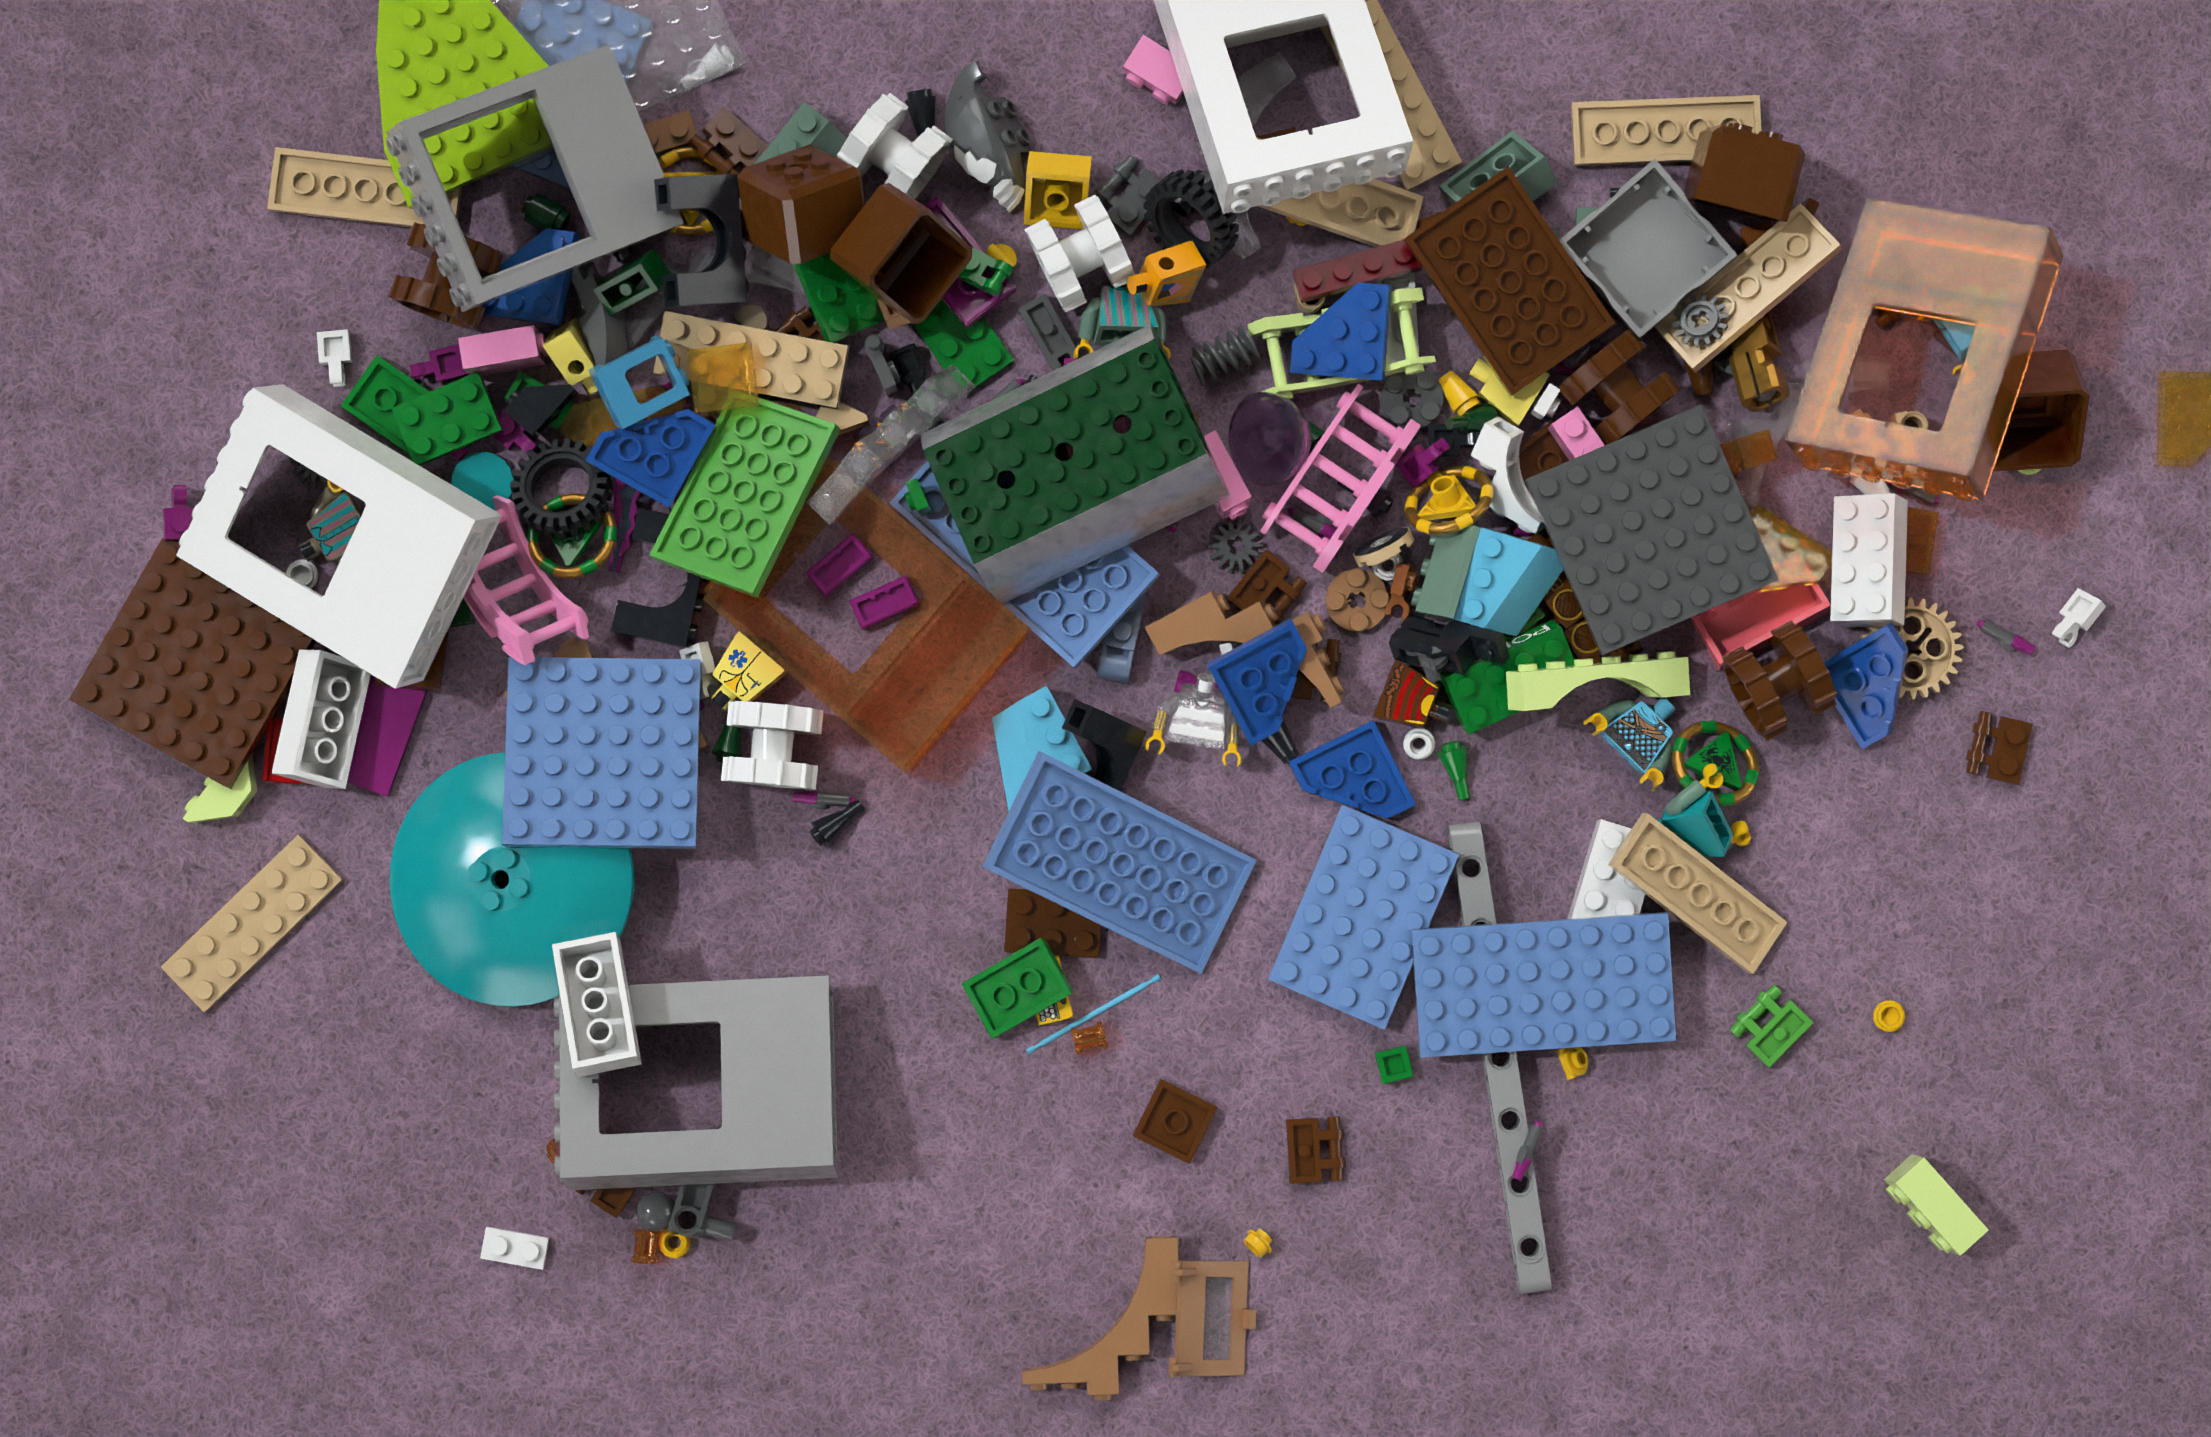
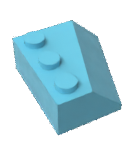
M1481 527L1454 620L1517 636L1564 570L1555 549Z
M1047 686L1019 700L992 717L1008 811L1038 751L1085 774L1092 771L1073 733L1062 729L1065 718Z

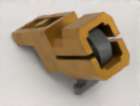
M1769 311L1731 343L1732 353L1727 360L1717 356L1714 359L1715 367L1727 376L1734 377L1741 405L1751 412L1761 411L1771 406L1770 398L1772 403L1775 404L1790 395L1784 372L1774 364L1773 359L1781 356L1782 351L1772 315Z

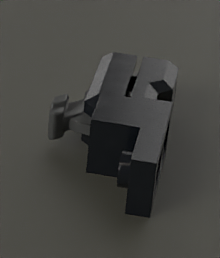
M1415 615L1408 616L1401 624V628L1398 627L1392 634L1389 641L1394 660L1422 667L1427 681L1431 683L1439 681L1437 672L1442 670L1464 675L1477 659L1504 665L1510 658L1503 633L1455 621H1450L1443 629L1436 627L1434 620Z

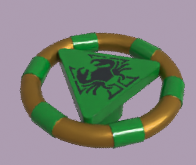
M563 494L547 501L541 508L556 512L567 505H578L586 494ZM608 509L607 513L599 512L602 520L598 524L593 520L589 522L592 528L586 532L583 526L578 528V536L573 537L570 531L566 532L565 539H559L557 534L554 533L552 540L567 567L559 566L544 557L539 548L540 534L536 533L532 526H528V548L534 563L551 576L563 579L587 576L598 570L609 559L617 542L618 528L610 509ZM604 522V544L594 558L573 567L580 555L586 552L589 542Z
M1709 720L1691 724L1678 735L1672 749V765L1679 783L1684 788L1694 782L1686 769L1696 773L1698 778L1702 780L1704 778V767L1713 763L1716 764L1718 770L1711 777L1722 773V785L1735 791L1733 793L1714 794L1719 806L1737 804L1746 799L1755 789L1759 777L1757 754L1752 744L1740 731L1723 722ZM1703 733L1721 734L1684 763L1683 756L1688 741L1692 737ZM1731 740L1741 750L1747 761L1748 770L1743 785H1741Z

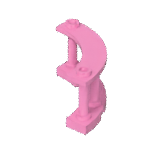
M1360 384L1356 386L1352 394L1345 391L1336 405L1340 411L1278 504L1271 502L1262 518L1267 520L1260 530L1263 534H1266L1275 522L1316 549L1315 553L1319 557L1313 564V567L1322 573L1421 427L1419 423L1410 419L1404 429L1400 426L1396 428L1355 401L1363 389V386ZM1349 411L1390 438L1388 442L1393 444L1389 452L1383 449L1380 452L1341 426L1340 422ZM1331 435L1374 462L1372 465L1377 470L1369 482L1365 479H1362V481L1320 454ZM1312 464L1354 491L1353 495L1357 499L1349 512L1344 509L1340 511L1299 484ZM1292 494L1334 521L1332 525L1337 527V530L1330 540L1326 537L1322 539L1282 512Z
M496 495L492 497L496 512L502 515L499 523L509 545L483 555L463 598L491 638L498 637L505 644L502 646V650L525 666L535 661L534 645L568 630L582 639L589 638L587 629L588 617L585 611L566 598L552 583L546 573L534 563L530 556L528 541L519 522V512L514 502ZM514 556L524 576L492 590L486 588L478 575V571ZM529 587H532L538 598L542 601V603L510 617L496 603ZM549 613L558 620L531 633L519 627Z

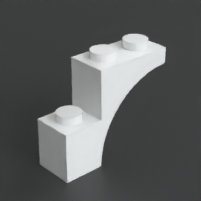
M1496 417L1484 423L1471 456L1479 460L1483 467L1496 470L1492 480L1494 488L1493 500L1489 506L1492 512L1518 523L1517 525L1521 530L1536 534L1545 529V526L1534 500L1524 483L1520 470L1519 451L1524 431L1502 418Z

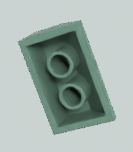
M804 102L755 164L806 145L816 147L837 158V154L847 138L829 120Z
M1512 130L1442 183L1439 188L1453 205L1509 166L1533 202L1558 182L1545 156Z
M1470 525L1453 533L1432 534L1430 536L1428 545L1434 546L1431 558L1424 557L1419 575L1425 576L1422 588L1415 587L1410 604L1416 606L1414 614L1446 624L1453 621L1480 527Z

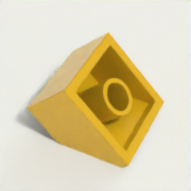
M1029 151L1026 172L1024 225H1034L1046 219L1051 227L1084 229L1074 205L1089 198L1092 156Z

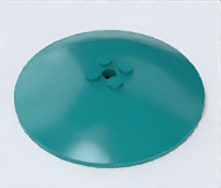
M505 752L493 753L465 761L446 771L434 780L413 803L398 831L392 851L389 880L391 902L397 925L406 945L416 960L438 982L450 990L480 1003L496 1006L532 1005L559 997V985L552 944L616 932L618 938H621L627 925L634 895L635 874L631 848L503 847L502 823ZM501 870L505 871L509 876V883L503 889L498 887L495 882L496 874Z

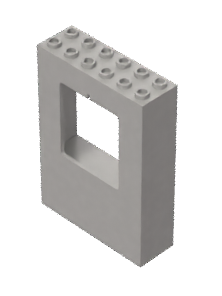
M829 975L628 985L635 1027L704 1023L720 1024L722 1126L719 1129L601 1134L599 1083H593V1080H599V1073L577 1077L572 1069L559 991V998L554 999V1015L559 1017V1029L554 1030L555 1049H559L560 1061L554 1062L555 1080H559L560 1092H555L554 1106L555 1111L559 1112L560 1124H555L554 1137L555 1143H559L560 1156H555L554 1167L555 1174L559 1175L560 1181L565 1184L569 1191L838 1178L834 995Z

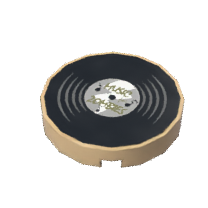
M1409 527L1394 529L1364 543L1355 550L1353 556L1359 567H1363L1365 565L1364 562L1367 566H1374L1397 556L1401 552L1400 546L1406 544L1407 547H1410L1415 539Z

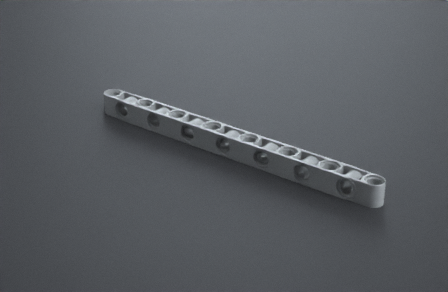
M1480 821L1448 825L1450 850L1460 854L1453 871L1462 926L1474 925L1477 922L1496 924ZM1468 859L1474 860L1479 867L1477 875L1472 878L1467 877L1462 871V865ZM1516 1051L1506 1052V1062L1501 1066H1496L1491 1060L1492 1053H1483L1482 1060L1518 1291L1521 1295L1552 1290L1533 1158H1531L1530 1166L1524 1174L1527 1180L1525 1189L1515 1192L1511 1188L1517 1154L1528 1134ZM1513 1111L1517 1116V1123L1513 1128L1505 1129L1501 1124V1117L1505 1112ZM1527 1238H1533L1536 1241V1250L1530 1255H1524L1520 1249L1522 1241Z

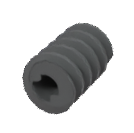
M1242 325L1237 328L1238 337L1229 330L1226 332V342L1220 336H1216L1214 338L1215 347L1208 341L1203 343V352L1196 346L1192 347V358L1190 357L1202 386L1206 385L1205 375L1207 374L1214 381L1217 380L1216 370L1218 369L1225 376L1229 375V364L1237 371L1240 370V359H1243L1248 366L1251 365V354H1254L1260 360L1258 350L1250 333Z

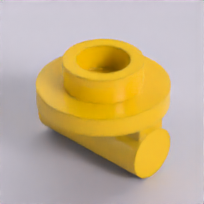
M992 243L985 251L987 255L996 260L1005 261L1013 268L1017 265L1016 254L1007 245H995Z
M1581 1047L1560 1048L1556 1050L1567 1080L1586 1073L1588 1056Z

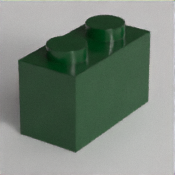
M653 248L607 273L593 291L608 313L613 315L658 291L663 285L662 275H671V272Z

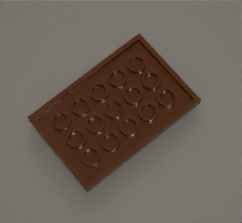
M1509 166L1403 239L1509 396L1524 388L1615 324Z

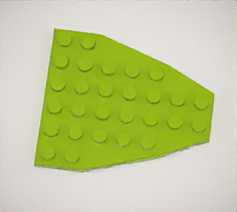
M379 0L376 58L383 145L408 208L413 209L411 199L414 197L409 186L406 187L401 181L399 175V168L401 166L397 157H393L388 150L386 144L387 132L403 120L549 67L490 0ZM533 98L423 139L446 194L553 147Z

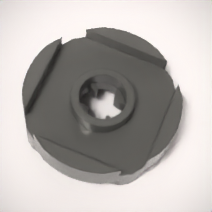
M1428 370L1411 375H1406L1404 371L1389 376L1380 395V403L1384 415L1393 424L1403 429L1410 419L1421 425L1419 429L1427 427L1428 424L1438 417L1444 401L1440 382ZM1414 390L1416 395L1421 396V402H1416L1418 406L1410 407L1409 402L1403 401V395H1408L1406 391Z

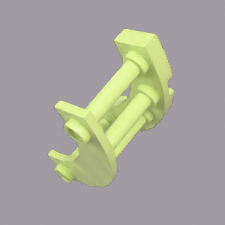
M1422 288L1391 291L1390 311L1394 310V313L1398 314L1406 359L1389 364L1388 354H1386L1385 376L1404 371L1406 375L1421 373L1424 371L1425 365L1436 362L1435 356H1418L1410 310L1413 309L1412 304L1424 300ZM1329 308L1321 309V313L1303 316V313L1271 316L1247 324L1248 332L1251 336L1262 335L1263 340L1267 341L1275 387L1261 391V398L1274 397L1275 402L1293 399V394L1369 380L1346 377L1320 379L1319 375L1306 374L1308 382L1287 384L1279 338L1282 337L1281 333L1295 331V335L1299 336Z

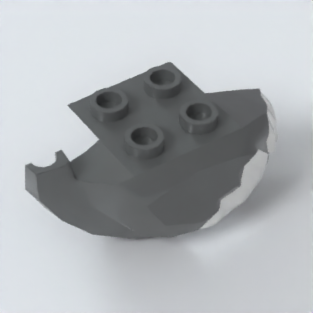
M978 60L964 67L953 83L945 110L944 124L946 135L953 139L950 147L954 148L955 159L966 173L975 177L978 181L992 187L991 195L993 199L997 200L1002 205V208L1010 213L1019 204L1026 190L1020 152L1032 151L1029 146L1031 137L1025 128L1019 126L1015 118L1018 112L1014 103L1009 99L1006 100L1005 97H992L980 85L987 76L981 71Z

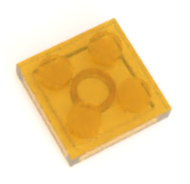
M751 342L687 350L695 413L759 406Z

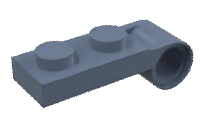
M1147 592L1137 600L1105 636L1097 678L1128 683Z

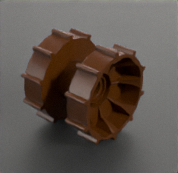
M414 222L406 245L411 246V250L428 257L430 261L423 281L410 276L396 275L388 297L392 298L393 302L412 311L462 328L478 330L485 307L480 305L462 312L460 306L456 307L449 292V289L452 288L447 276L444 277L441 274L437 265L439 256L434 246L431 247L426 240L424 234L426 226L425 224ZM464 236L480 275L487 277L497 273L503 259L500 251L480 241Z
M1632 329L1626 330L1557 387L1572 406L1592 391H1595L1611 410L1612 414L1594 429L1604 445L1624 437L1681 390L1667 372L1662 373L1644 387L1627 367L1626 364L1646 347Z
M1792 620L1771 631L1773 636L1770 642L1777 656V659L1761 667L1753 653L1745 650L1743 646L1722 657L1724 661L1722 669L1725 672L1730 689L1744 715L1756 730V733L1763 736L1766 741L1788 730L1786 727L1788 719L1781 703L1791 697L1798 695L1806 709L1813 711L1815 715L1837 705L1835 699L1838 694L1835 691L1829 670L1826 668L1816 646L1813 645L1802 627L1795 625Z

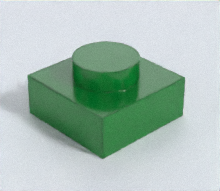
M918 478L905 482L909 492L905 493L904 496L911 511L917 509L922 517L933 513L934 511Z
M1406 1045L1374 1053L1382 1084L1413 1077Z

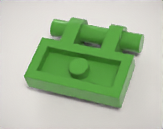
M1774 984L1765 993L1762 991L1756 997V1003L1746 1013L1741 1012L1736 1017L1737 1022L1729 1029L1737 1038L1748 1030L1753 1037L1745 1046L1768 1068L1814 1023L1791 1000H1788L1780 1008L1774 1001L1782 992ZM1768 1010L1773 1016L1760 1028L1755 1021Z

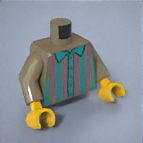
M327 480L328 485L319 495L310 512L311 520L306 524L313 538L299 545V549L308 562L324 554L328 562L339 565L362 513L351 494L346 491L342 493L343 488Z

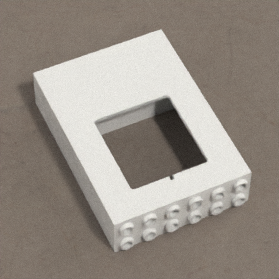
M1154 0L1223 214L1229 212L1242 213L1251 207L1259 205L1272 206L1281 200L1293 197L1295 199H1302L1311 193L1323 190L1325 192H1332L1344 185L1353 183L1362 185L1374 178L1383 176L1392 178L1406 171L1413 139L1365 0ZM1329 25L1360 117L1312 128V135H1309L1308 130L1258 140L1255 136L1227 48Z
M285 385L252 388L243 399L244 408L239 418L233 422L230 428L231 436L227 445L218 454V465L205 483L204 489L206 491L203 498L193 509V520L180 538L179 545L181 546L176 556L396 689L424 681L502 515ZM269 445L363 500L366 504L324 596L244 549L228 537L247 495V492L242 489L243 487L246 489L250 488Z

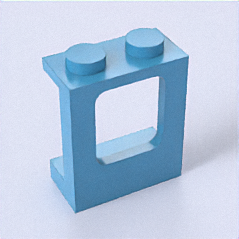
M653 336L649 338L650 342L605 365L598 364L588 370L616 427L624 429L690 395L686 387L689 385V380L682 368L677 369L672 359L676 354L667 339L663 340L662 337ZM658 355L673 388L640 404L634 396L625 373L628 369Z

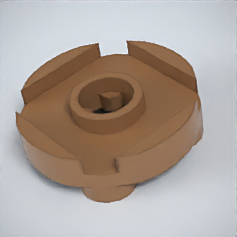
M1354 568L1340 573L1333 579L1327 589L1325 603L1329 617L1338 627L1346 631L1361 632L1375 627L1386 614L1389 596L1384 583L1378 576L1370 571ZM1361 592L1365 596V599L1362 600L1366 601L1363 608L1356 606L1354 609L1351 608L1348 602H1351L1348 596L1351 593L1358 595Z

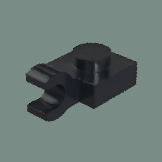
M1428 424V448L1443 437L1450 448L1439 457H1459L1460 447L1474 448L1480 432L1460 433V429L1448 430L1445 424Z

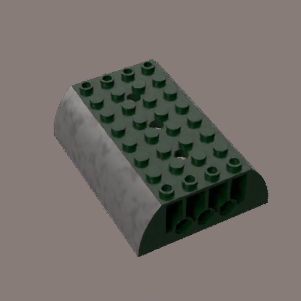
M1152 324L921 435L923 451L971 560L986 586L1001 604L1231 496ZM1121 417H1128L1132 422L1131 429L1123 434L1117 433L1115 430L1116 421ZM1063 445H1071L1073 447V456L1068 461H1060L1057 458V451ZM1007 472L1014 473L1015 484L1009 489H1002L999 485L1000 477Z

